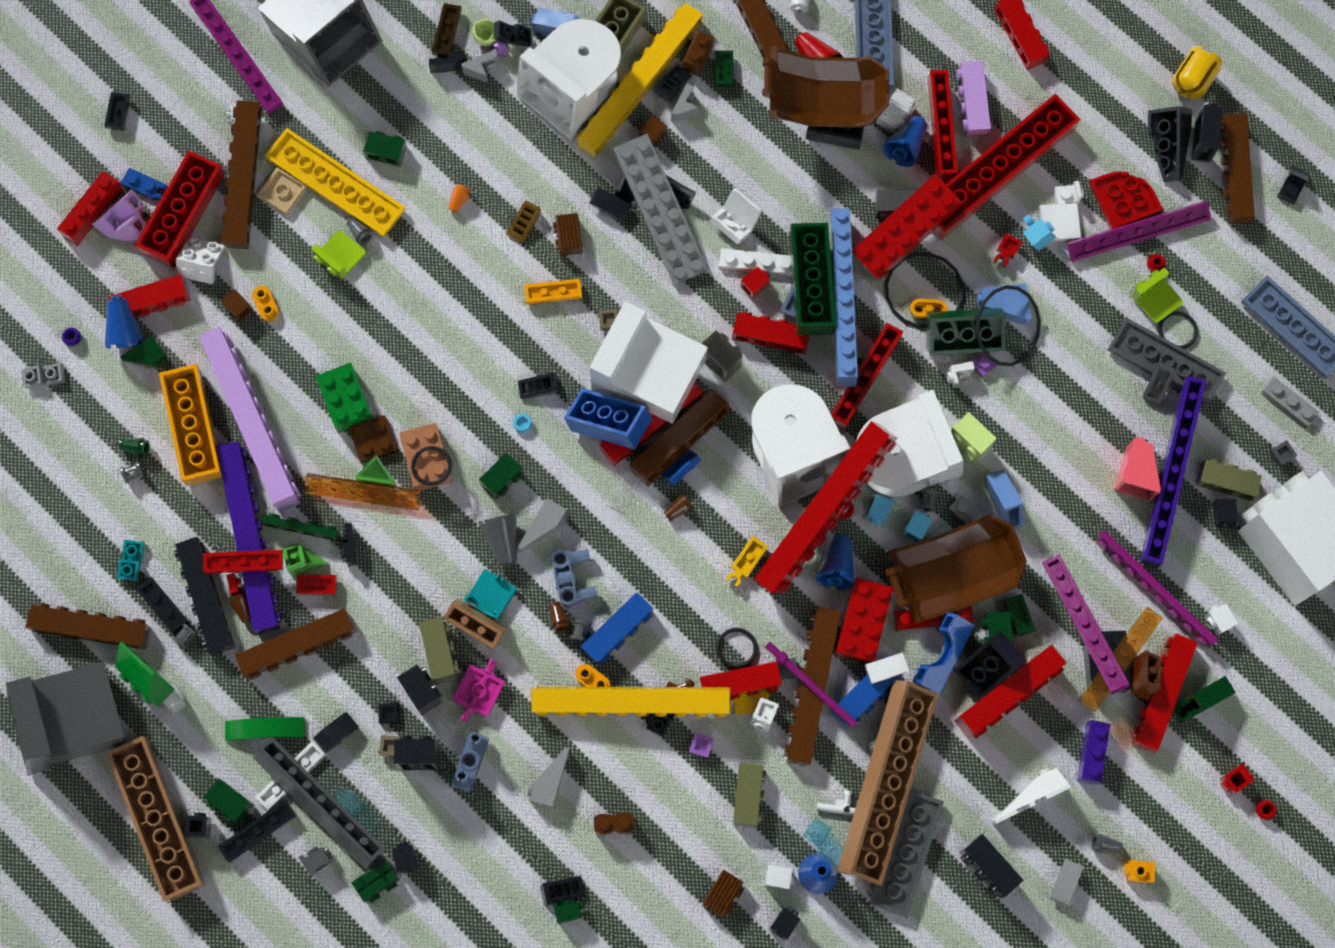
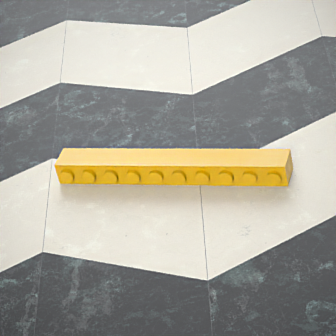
M686 2L682 7L676 9L672 20H668L665 23L664 30L661 34L658 33L654 37L653 44L645 48L642 58L634 62L628 75L625 74L621 79L619 87L611 91L610 98L607 102L604 101L600 105L596 116L593 115L589 119L585 130H580L577 135L578 147L595 158L598 156L702 24L703 14Z
M534 686L531 688L532 712H537L538 716H547L549 712H557V716H567L569 712L576 713V716H588V713H596V716H608V713H615V716H627V713H635V716L642 717L647 716V713H655L657 717L667 716V713H675L676 717H685L687 713H694L695 717H706V714H714V717H726V714L731 712V687Z

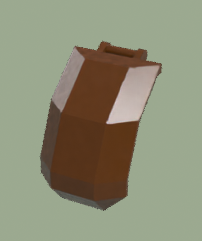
M773 46L770 47V58L763 59L764 88L762 89V95L770 99V117L811 127H864L872 125L889 106V70L870 55L858 58L811 57Z
M988 514L976 521L938 536L889 550L888 553L893 568L887 569L885 573L890 578L898 599V608L908 606L914 623L917 624L945 615L947 612L952 613L1017 588L1027 560L1013 525Z

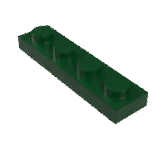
M273 513L262 515L261 523L266 527L337 542H339L341 535L336 530V527L330 525L320 527L315 522L306 521V523H301L298 519L292 517L282 519L280 515Z

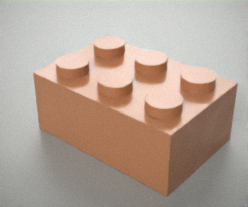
M437 423L399 433L412 484L416 492L453 482L450 473L444 482L428 486L418 482L412 474L411 462L414 455L420 449L436 446L444 450ZM436 450L423 452L415 463L417 475L428 482L441 479L448 469L446 457Z

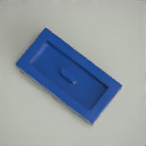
M688 449L661 476L674 486L690 470L694 469L701 459L696 453Z

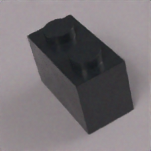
M783 907L768 930L784 941L788 940L801 920L798 917L799 913L791 907H787V909Z

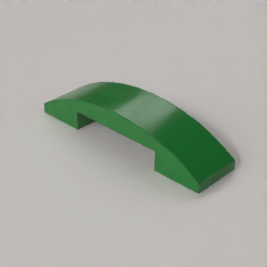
M268 717L225 721V741H245L246 739L271 737L305 738L304 717Z

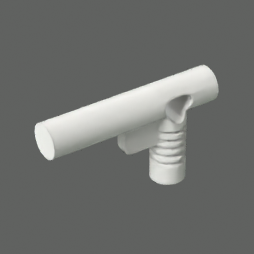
M845 790V800L837 799L835 805L817 803L816 811L853 816L856 809L851 807L853 791ZM845 807L849 808V813L843 811Z

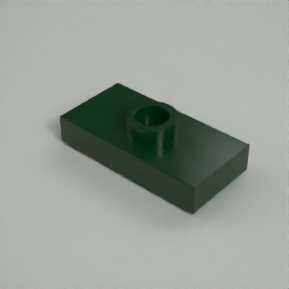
M733 50L715 51L716 87H734Z
M1023 594L1003 600L1007 612H1011V623L1016 637L1036 631Z

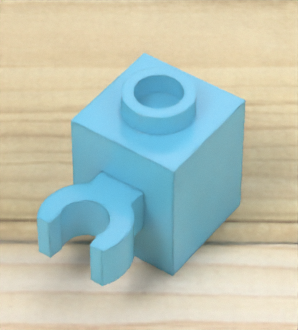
M1029 214L1023 218L1029 227L1023 233L1031 245L1038 251L1056 238L1053 233L1055 229L1049 221L1045 223L1040 218L1035 222Z

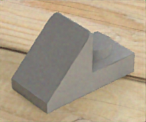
M493 50L462 63L464 75L488 83L485 69H493L499 64L498 55Z
M687 83L671 113L672 122H678L698 115L699 107L691 104L695 97L693 85Z

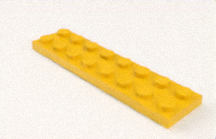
M288 128L284 130L264 155L265 159L307 185L308 188L356 218L383 238L406 210L405 206Z

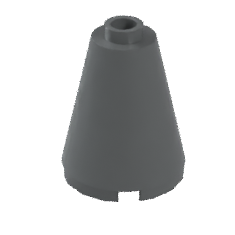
M512 513L511 518L510 515H503L484 520L485 524L483 521H479V527L498 565L502 564L503 568L514 565V561L517 560L516 513Z

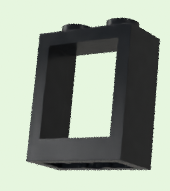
M1207 104L1202 107L1194 123L1191 160L1210 163L1218 151L1223 107Z

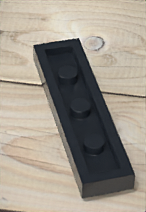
M284 799L220 844L218 848L228 863H231L297 815L288 801Z

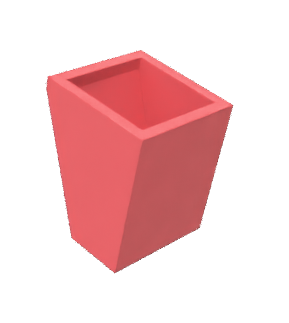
M1134 438L1125 448L1114 490L1151 502L1161 490L1153 444L1148 443V440L1144 438Z

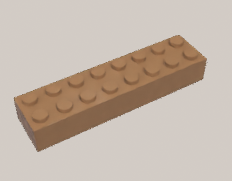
M142 736L106 752L163 901L171 902L207 886L189 839L185 836V829L149 738Z

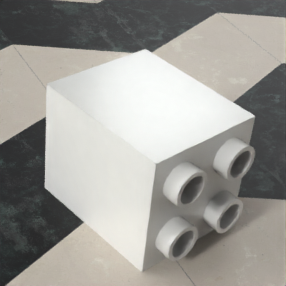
M1301 471L1284 483L1282 487L1275 492L1269 493L1244 512L1242 516L1248 523L1238 530V533L1294 606L1319 592L1335 580V488L1322 471L1310 479L1304 471Z

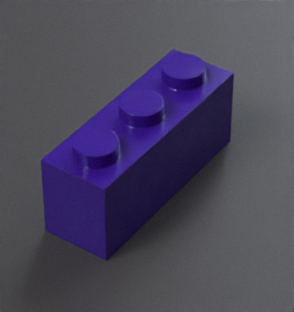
M1090 720L1086 723L1077 781L1094 785L1101 783L1111 724Z

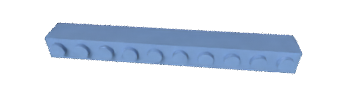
M831 208L830 235L836 315L835 355L837 387H856L858 374L850 208Z

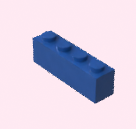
M636 592L581 645V650L597 666L600 663L605 664L611 658L610 653L614 649L618 651L625 644L624 640L628 636L632 637L638 632V626L642 622L646 624L653 617V607Z
M867 674L838 705L859 723L861 721L859 717L864 712L868 714L875 707L873 703L877 699L881 701L889 693L887 689L893 685L894 680H902L901 675L871 684ZM833 710L830 711L846 729L849 727Z

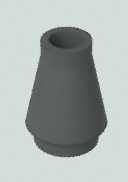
M354 217L347 221L346 225L349 227L357 243L363 245L371 240L372 234L369 228Z
M1099 834L1093 836L1091 849L1096 851V853L1121 854L1123 843Z

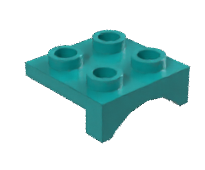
M484 569L470 593H467L464 602L498 622L518 588L507 582L504 578H500L499 575Z

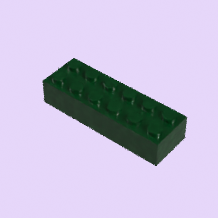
M828 222L791 223L789 241L796 336L834 335L836 315Z

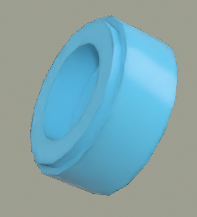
M518 414L513 419V427L518 433H526L532 427V420L527 414Z

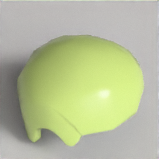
M482 19L474 24L472 36L480 46L488 47L497 41L494 39V22L491 20Z

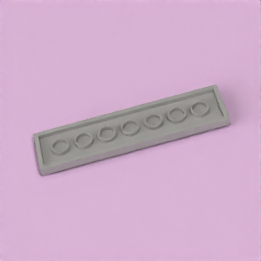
M648 134L614 147V154L673 286L707 272V266Z

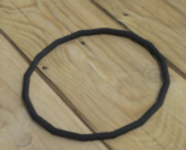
M914 253L905 257L889 272L885 281V298L891 311L901 321L917 328H926V324L919 325L904 319L894 309L889 299L888 283L893 271L902 262L917 256H930L944 261L954 270L960 282L961 297L956 310H960L964 299V282L957 268L947 259L932 253Z
M1009 285L993 290L983 300L977 314L976 334L979 346L989 360L999 366L1011 367L1026 360L1034 351L1040 337L1041 319L1038 306L1029 293L1018 286ZM1004 289L1018 290L1026 295L1035 309L1037 318L1036 337L1031 349L1022 359L1012 363L999 362L991 357L982 344L979 331L980 317L986 302L995 293Z

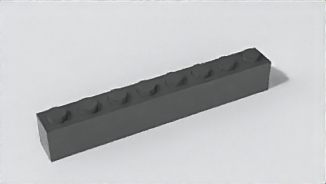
M273 737L257 749L253 759L365 870L380 858L385 848Z

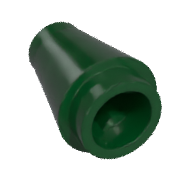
M144 438L121 439L119 449L142 457L148 454L150 443Z

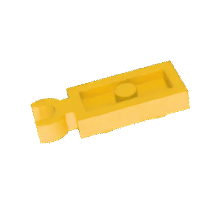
M752 536L732 564L731 569L734 572L727 576L726 582H729L731 578H736L737 582L734 587L737 588L741 583V577L748 578L769 546Z

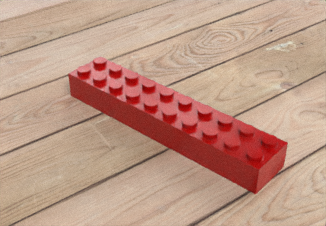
M1056 93L946 183L963 204L938 226L934 233L943 240L1074 131L1081 119Z
M871 421L754 580L772 594L786 593L790 589L792 579L801 574L804 569L802 566L806 561L809 562L813 558L816 547L821 546L827 538L825 535L829 530L832 531L836 527L839 516L841 514L844 515L850 508L848 504L852 499H856L862 491L860 488L863 484H867L872 479L874 469L876 467L879 468L885 461L884 456L888 451L891 452L897 444L895 441L898 439L895 435L878 423Z

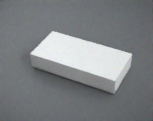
M903 652L865 665L871 684L909 672Z

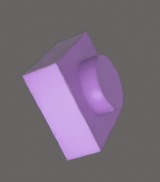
M984 352L972 360L975 371L981 378L997 367V364L989 360Z
M694 733L689 753L708 758L714 738Z

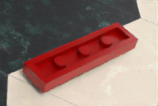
M283 550L203 553L204 574L283 570Z
M972 606L952 612L970 623L974 622ZM910 609L893 612L896 631L940 627L946 616L945 614L915 624Z

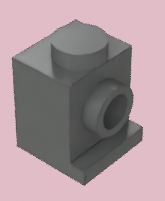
M325 846L323 848L315 847L307 852V857L299 856L308 874L314 875L332 863L330 857L333 855L329 848Z

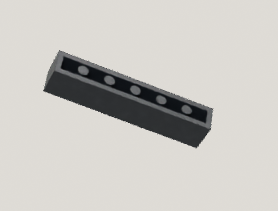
M194 537L175 544L177 550L174 551L176 560L180 561L182 565L180 574L183 580L186 579L187 581L186 593L189 598L192 597L193 604L191 609L194 616L197 615L199 620L196 624L199 633H203L205 639L202 641L205 652L215 656L235 649L212 574L203 573V553H205L202 541L198 537Z

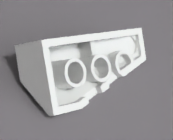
M1048 767L1039 771L1040 776L1036 777L992 821V824L995 825L1070 789V784L1057 768L1050 770Z

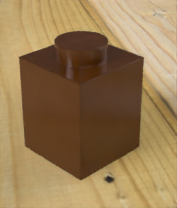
M652 115L639 130V137L648 134L655 148L667 134V126Z
M235 289L225 294L221 301L224 308L239 323L253 311L251 305Z

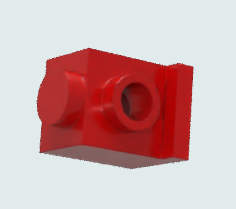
M1240 764L1220 778L1222 781L1220 785L1226 793L1230 792L1233 795L1255 779L1244 764ZM1231 778H1235V779H1236V784H1235V785H1234V783L1232 782Z

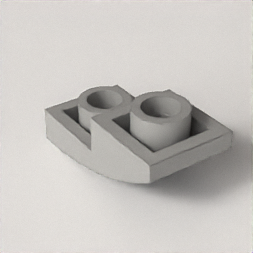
M56 363L44 367L37 365L22 369L23 387L36 388L66 382L64 364Z
M1065 859L1049 899L1069 906L1084 866Z

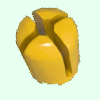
M1201 46L1191 48L1172 78V86L1175 91L1189 100L1203 98L1222 69L1221 64L1223 62L1215 52L1210 54L1201 50L1203 48Z

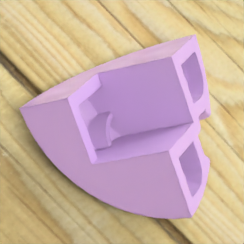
M131 190L102 213L92 225L113 239L135 241L139 239L146 226V221H143L141 214L144 208L136 193Z

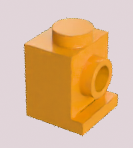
M1128 860L1127 864H1124L1123 869L1126 881L1147 884L1155 883L1156 862ZM1139 867L1143 869L1142 875L1137 873Z

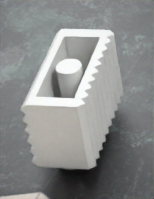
M896 89L889 100V106L877 118L876 123L894 134L906 123L905 118L907 115L911 117L914 113L916 100Z

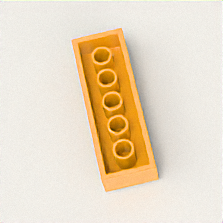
M197 364L160 372L159 377L182 482L186 486L222 478L216 449L217 441L200 368Z

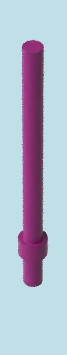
M771 642L765 646L776 657L775 660L780 665L786 666L850 727L853 728L858 723L800 670L784 651L781 652Z

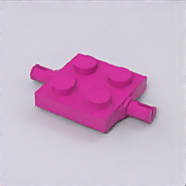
M490 659L486 669L469 665L452 699L465 708L460 718L462 721L468 723L472 712L486 717L489 716L505 684L504 680L492 673L498 662H493Z

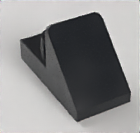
M1292 165L1277 197L1294 205L1302 188L1308 181L1309 173Z

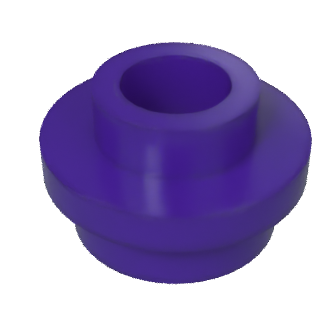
M67 328L62 334V341L67 346H75L81 341V333L76 328ZM71 335H75L73 340H69Z

